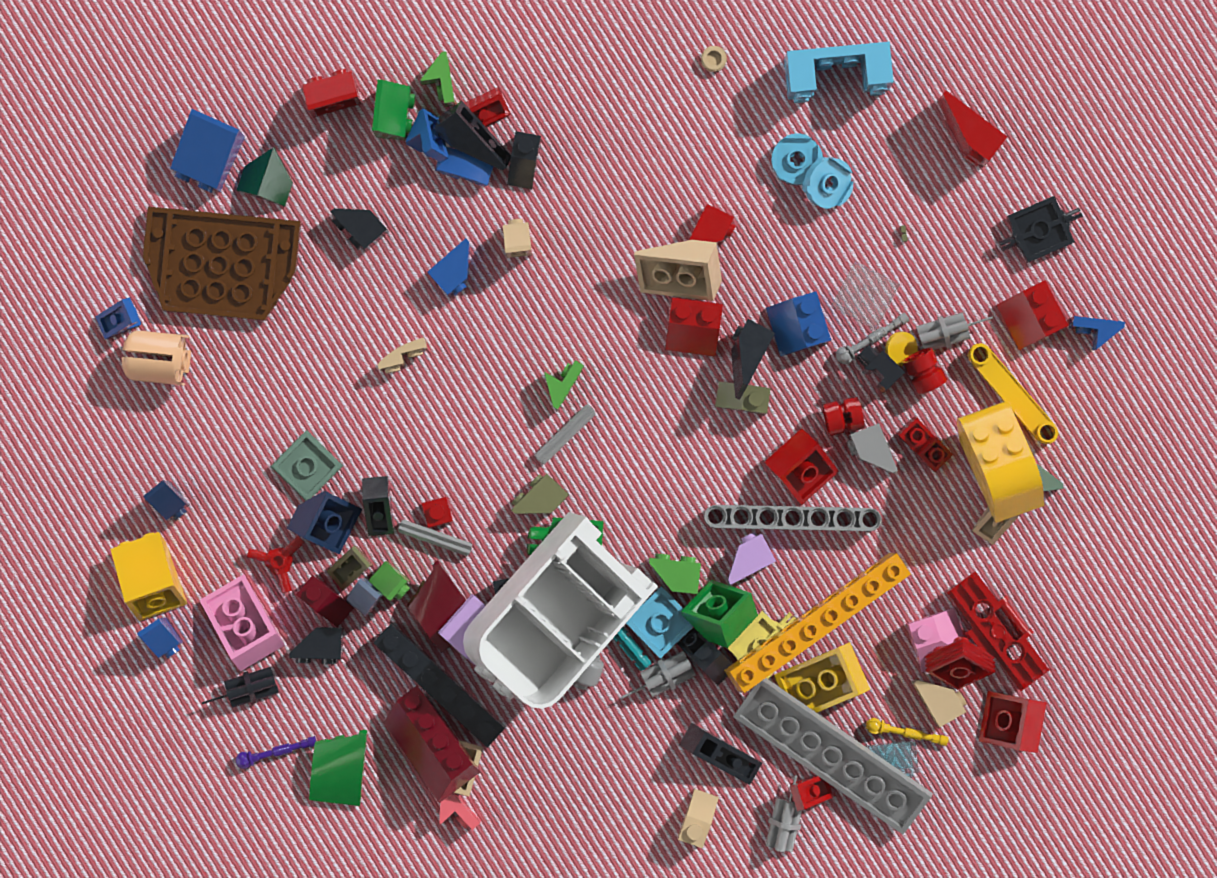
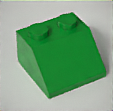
M377 80L372 131L376 138L406 141L407 134L410 133L413 126V119H409V111L414 109L416 94H411L410 86L386 80Z
M710 580L681 611L682 616L707 641L726 648L758 616L750 592L714 580Z

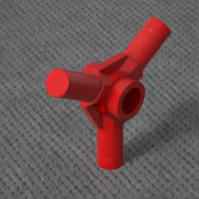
M298 535L286 548L280 547L269 550L268 553L249 548L247 558L264 562L265 566L274 575H278L282 593L290 592L292 588L287 572H290L294 558L292 555L305 541Z

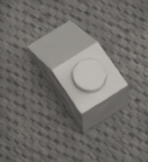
M879 423L848 435L850 440L846 443L852 456L856 455L858 460L890 474L898 471Z

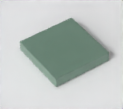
M306 430L271 467L307 501L314 497L343 465Z

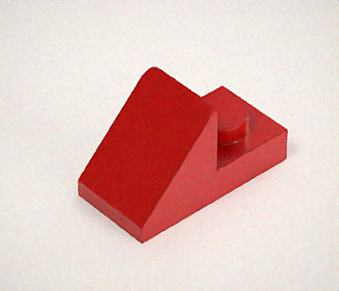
M817 775L798 780L794 785L792 782L791 786H789L797 811L805 810L836 796L834 787Z

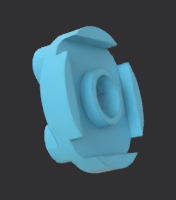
M800 133L790 134L780 140L775 146L771 157L772 168L778 179L785 183L802 185L810 166L819 157H823L819 145L809 136ZM795 153H799V156L804 158V162H801L799 166H794V162H790V158L794 157Z
M819 157L808 169L805 180L802 183V189L807 194L808 199L816 206L825 209L840 206L848 200L853 190L854 182L851 181V168L843 160L834 157ZM831 176L832 187H825L826 179H829Z

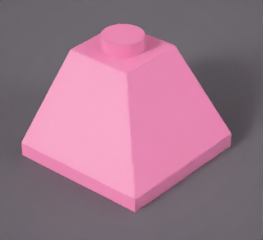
M955 608L906 623L921 672H925L927 668L925 667L927 663L924 662L926 660L924 658L925 655L933 652V649L936 647H944L952 643L957 637H964Z

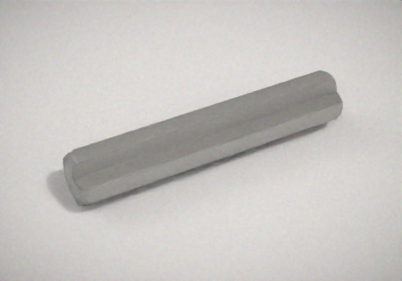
M585 405L535 454V458L541 464H546L595 416V410L590 405Z
M402 520L398 528L399 533L465 556H469L472 549V544L467 541L407 520Z

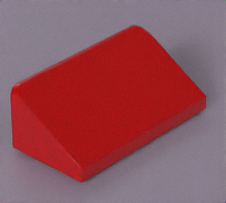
M498 87L465 102L466 106L485 127L511 115Z

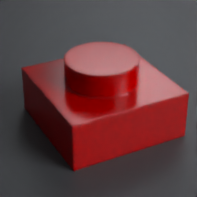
M447 497L421 503L428 528L453 521Z

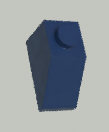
M162 480L143 496L166 521H171L172 519L175 521L179 520L187 513L185 508L190 505L173 483L167 480Z

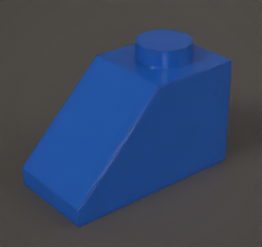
M466 238L428 271V274L448 297L452 294L456 297L467 287L464 283L468 281L470 243Z
M166 617L158 618L137 633L158 658L164 655L167 659L180 651L178 646L183 643Z

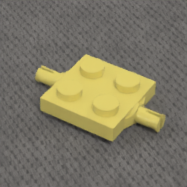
M761 611L727 649L736 656L738 661L796 618L793 616L786 623L792 616L788 612L778 623L771 620Z

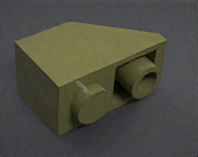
M547 473L544 477L539 474L529 484L532 489L526 495L521 492L513 500L514 508L511 511L515 514L552 513L569 494Z

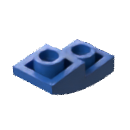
M446 147L449 158L442 163L437 161L435 171L457 180L462 178L482 187L488 186L493 166L457 149Z

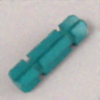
M622 627L613 639L616 642H620V648L631 661L634 660L636 662L634 665L639 671L645 670L650 666L651 660L646 654L642 655V649L631 636L628 637L626 635L628 632Z

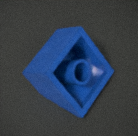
M817 291L766 308L772 331L775 333L774 338L780 357L831 341Z

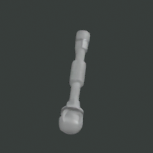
M905 312L902 313L892 323L885 327L881 326L856 345L851 347L846 345L845 347L838 348L836 351L837 361L841 364H849L855 358V353L860 349L885 337L887 332L909 322L907 314Z

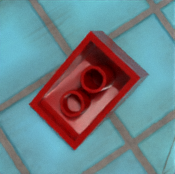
M946 90L937 103L962 153L966 155L965 160L974 167L979 165L983 168L1008 136Z

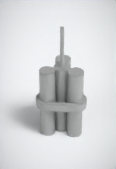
M961 312L945 318L943 316L937 317L938 320L916 326L923 349L929 347L933 350L942 347L948 349L952 347V344L971 339L968 326L993 319V316L967 324L964 314Z
M684 651L664 661L660 659L657 661L658 664L640 672L645 685L623 695L622 698L645 687L648 688L653 698L669 689L673 691L677 685L695 677L696 674Z
M797 775L794 777L793 785L796 784ZM792 793L789 801L776 798L772 817H769L768 820L770 827L765 846L775 848L779 852H793L797 831L801 829L799 822L802 810H796L795 803L792 802Z

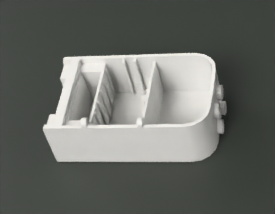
M568 512L475 617L464 633V650L469 659L476 665L474 668L475 672L482 678H487L490 682H494L492 687L502 696L505 695L510 700L514 698L533 708L542 709L556 703L657 588V585L638 568L619 563L596 541L602 533L586 516Z

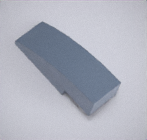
M360 578L349 593L346 601L367 617L379 603L383 594L366 578Z

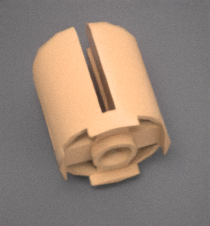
M139 330L131 332L124 342L123 351L172 357V361L122 357V368L126 377L133 381L184 386L185 383H182L181 380L183 373H189L191 350H186L185 338L190 339L189 335Z

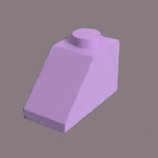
M752 532L741 538L743 543L737 547L727 578L729 585L776 562L762 534L756 536L755 532Z

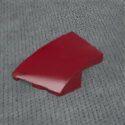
M437 560L433 564V571L426 581L423 580L417 593L412 596L407 606L441 653L452 646L438 632L463 605L466 599Z

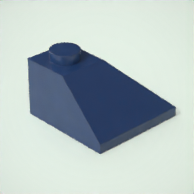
M322 491L298 505L286 529L308 541L340 554L362 508L326 491Z

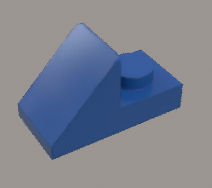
M423 108L415 119L406 139V145L421 153L424 152L427 157L442 163L449 157L445 141L438 136L434 129L439 117Z
M130 297L120 300L95 316L105 340L141 325L136 308Z
M1079 316L1071 317L1069 328L1076 329L1075 333L1091 335V331H1094L1092 351L1097 350L1125 327V322Z

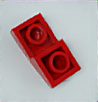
M915 416L897 433L901 440L933 472H936L953 456L947 447Z

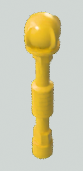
M870 718L866 722V729L872 734L881 735L883 732L903 735L904 738L919 741L921 739L928 740L931 743L947 746L948 736L930 735L923 733L921 730L907 727L904 729L893 727L890 724H885L884 720L880 721L877 718Z

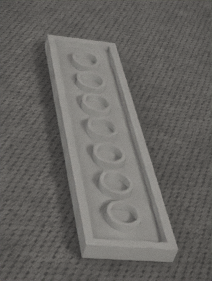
M767 678L753 687L733 716L901 834L906 832L932 797L933 793Z

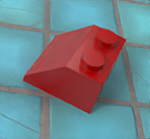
M346 69L333 72L332 77L322 79V76L310 78L307 80V84L302 85L307 109L313 118L362 104L352 71L347 72Z
M1046 280L996 305L1018 350L1069 326Z
M672 297L665 350L715 357L723 304Z
M803 428L764 461L774 476L801 506L839 472L820 445Z
M988 691L979 742L1019 751L1038 753L1047 702Z

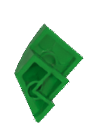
M360 730L357 735L349 737L340 735L333 739L315 742L309 800L360 806L367 730Z

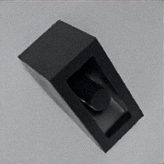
M515 132L507 185L532 190L541 136Z
M388 476L362 478V501L368 536L394 534Z

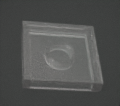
M854 261L831 307L876 330L900 284Z

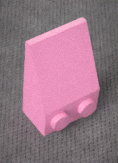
M244 574L200 600L228 655L240 671L285 646Z

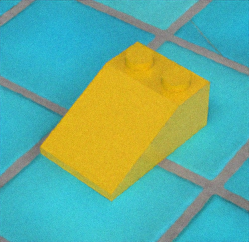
M850 642L774 674L781 689L816 713L870 690Z

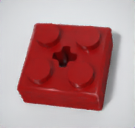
M957 637L952 643L944 647H936L933 649V652L924 656L926 658L924 662L927 663L925 664V667H927L925 671L956 690L996 672L994 670L996 666L993 665L995 657L987 653L984 648L977 647L969 642L966 637Z

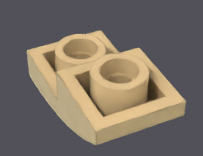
M420 338L398 347L377 364L380 371L385 370L386 374L400 371V366L405 365L403 355L407 354L408 358L423 355L422 350L428 349L425 338Z

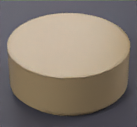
M710 46L703 51L701 63L707 71L719 72L726 65L727 56L722 48Z

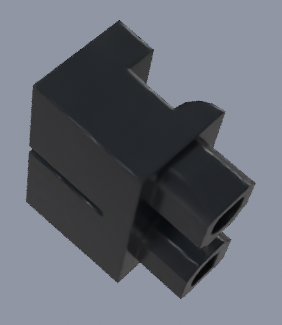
M870 345L856 357L865 367L862 373L866 375L874 373L881 380L876 387L883 394L905 373L884 351L878 354Z

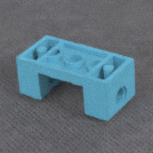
M890 41L787 51L784 58L788 100L794 99V103L809 102V98H813L814 92L817 90L814 67H816V70L821 71L832 69L831 65L840 64L842 68L856 67L857 63H861L863 93L870 92V96L884 95L885 91L889 90L894 83Z

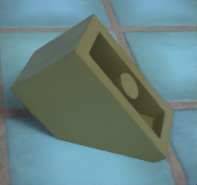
M719 382L715 407L766 415L771 388L748 385L741 399L738 400L735 398L734 383Z

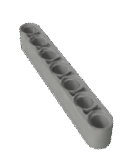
M712 505L705 510L703 516L706 525L709 527L732 529L874 531L879 528L882 521L881 515L876 509L845 507ZM712 509H718L722 513V520L718 524H713L708 519V514ZM740 509L748 514L747 522L742 525L734 520L735 512ZM764 510H768L773 514V521L769 525H764L760 521V514ZM789 511H795L799 515V521L794 526L787 524L785 516ZM816 511L823 513L825 518L824 523L820 526H815L811 522V515ZM841 512H846L850 516V522L845 527L837 523V516ZM867 512L875 516L876 521L872 527H867L863 524L862 518Z

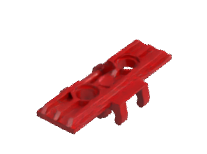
M976 571L946 592L972 626L971 629L964 632V635L967 639H972L977 647L984 648L987 653L994 656L1020 691H1023L1050 670L1026 639L1034 633L1032 628L1028 629L1008 602L1009 598L1007 595L999 600L995 598ZM980 603H985L989 606L988 614L984 618H979L975 612L977 605ZM999 608L1020 635L1013 639L995 615V611ZM1016 644L1019 646L1021 654L1017 659H1010L1007 656L1006 651L1010 645Z

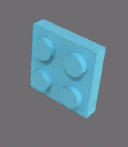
M662 586L626 622L660 659L693 628L682 616L681 611L683 608Z

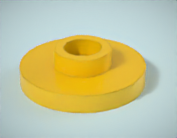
M896 332L887 340L885 353L898 366H903L902 361L917 352V341L910 333Z

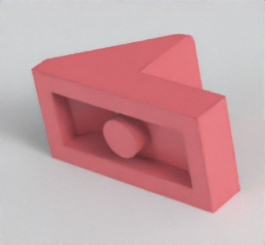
M452 793L440 802L439 825L453 812L458 814L455 818L465 829L469 826L473 830L480 824L481 820L457 794Z

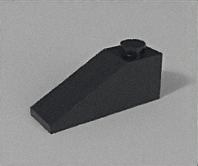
M462 100L439 117L434 129L438 136L446 141L450 147L502 171L507 168L511 155Z
M747 319L744 327L738 325L731 338L736 341L731 349L735 398L738 400L741 399L775 334L773 331L750 319Z
M694 723L690 724L679 744L693 755L748 785L751 784L762 765V762Z

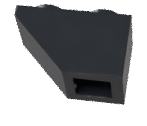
M334 208L330 211L334 216L331 221L340 231L346 229L351 234L348 240L357 250L363 248L367 252L389 232L371 210Z
M315 628L289 653V658H296L295 663H311V659H321V664H337V659H343L344 628Z
M695 628L690 630L677 643L717 686L728 677L724 670L731 666L732 663L712 642L707 641Z

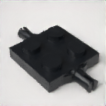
M1052 196L1008 215L1006 218L1012 229V237L999 241L1000 246L1010 243L1001 247V250L1004 252L1017 246L1021 250L1026 263H1029L1071 245L1075 241L1070 232L1069 223L1082 218V212L1072 216L1081 211L1077 207L1065 213L1059 207L1055 196Z

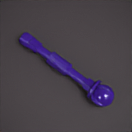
M315 736L301 740V742L283 744L261 753L240 752L235 759V763L241 769H248L250 766H254V762L260 759L282 756L300 748L314 747L317 740Z

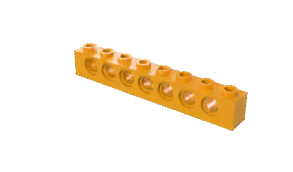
M888 553L724 670L739 692L746 693L907 578L911 573L897 553Z

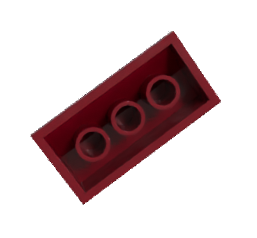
M418 685L396 700L384 724L431 793L440 803L481 771L429 696Z

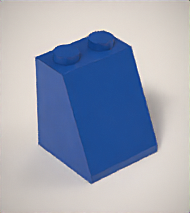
M191 109L170 167L171 170L176 172L174 177L187 183L192 179L199 183L198 188L212 193L213 190L220 192L245 136L239 129Z

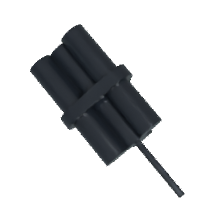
M271 666L251 673L246 671L243 672L242 676L224 681L227 694L204 701L202 705L228 697L232 708L250 702L255 704L258 703L257 700L279 693Z

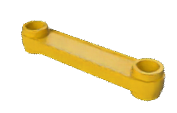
M982 343L973 345L967 354L972 366L1002 401L1009 403L1014 415L1039 443L1051 444L1058 437V428L987 345ZM976 348L984 350L986 357L983 362H978L974 359L973 352ZM1043 426H1048L1052 430V436L1049 440L1043 439L1040 435V430Z

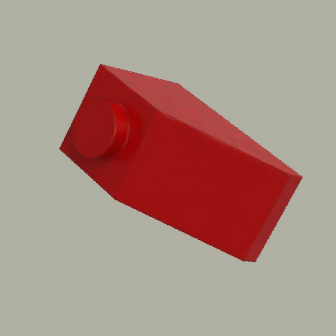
M706 204L689 240L716 242L719 244L723 242L725 237L730 239L736 227L732 223L734 217Z

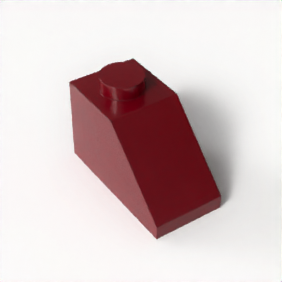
M312 575L296 594L314 611L336 627H339L354 609L350 603L317 575Z

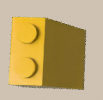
M160 532L147 533L140 539L131 542L125 541L117 547L110 549L124 601L139 621L187 605V600L167 543Z

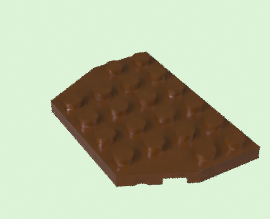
M148 206L143 260L148 268L162 310L266 321L297 272L301 221Z

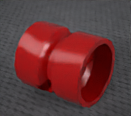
M931 347L919 350L902 361L906 372L910 376H914L911 382L918 395L928 393L940 387L948 380L942 367L935 366L937 357Z
M858 396L844 399L842 404H839L837 401L822 404L829 436L842 434L845 429L855 431L865 428L864 416ZM848 412L849 418L844 420L843 413Z

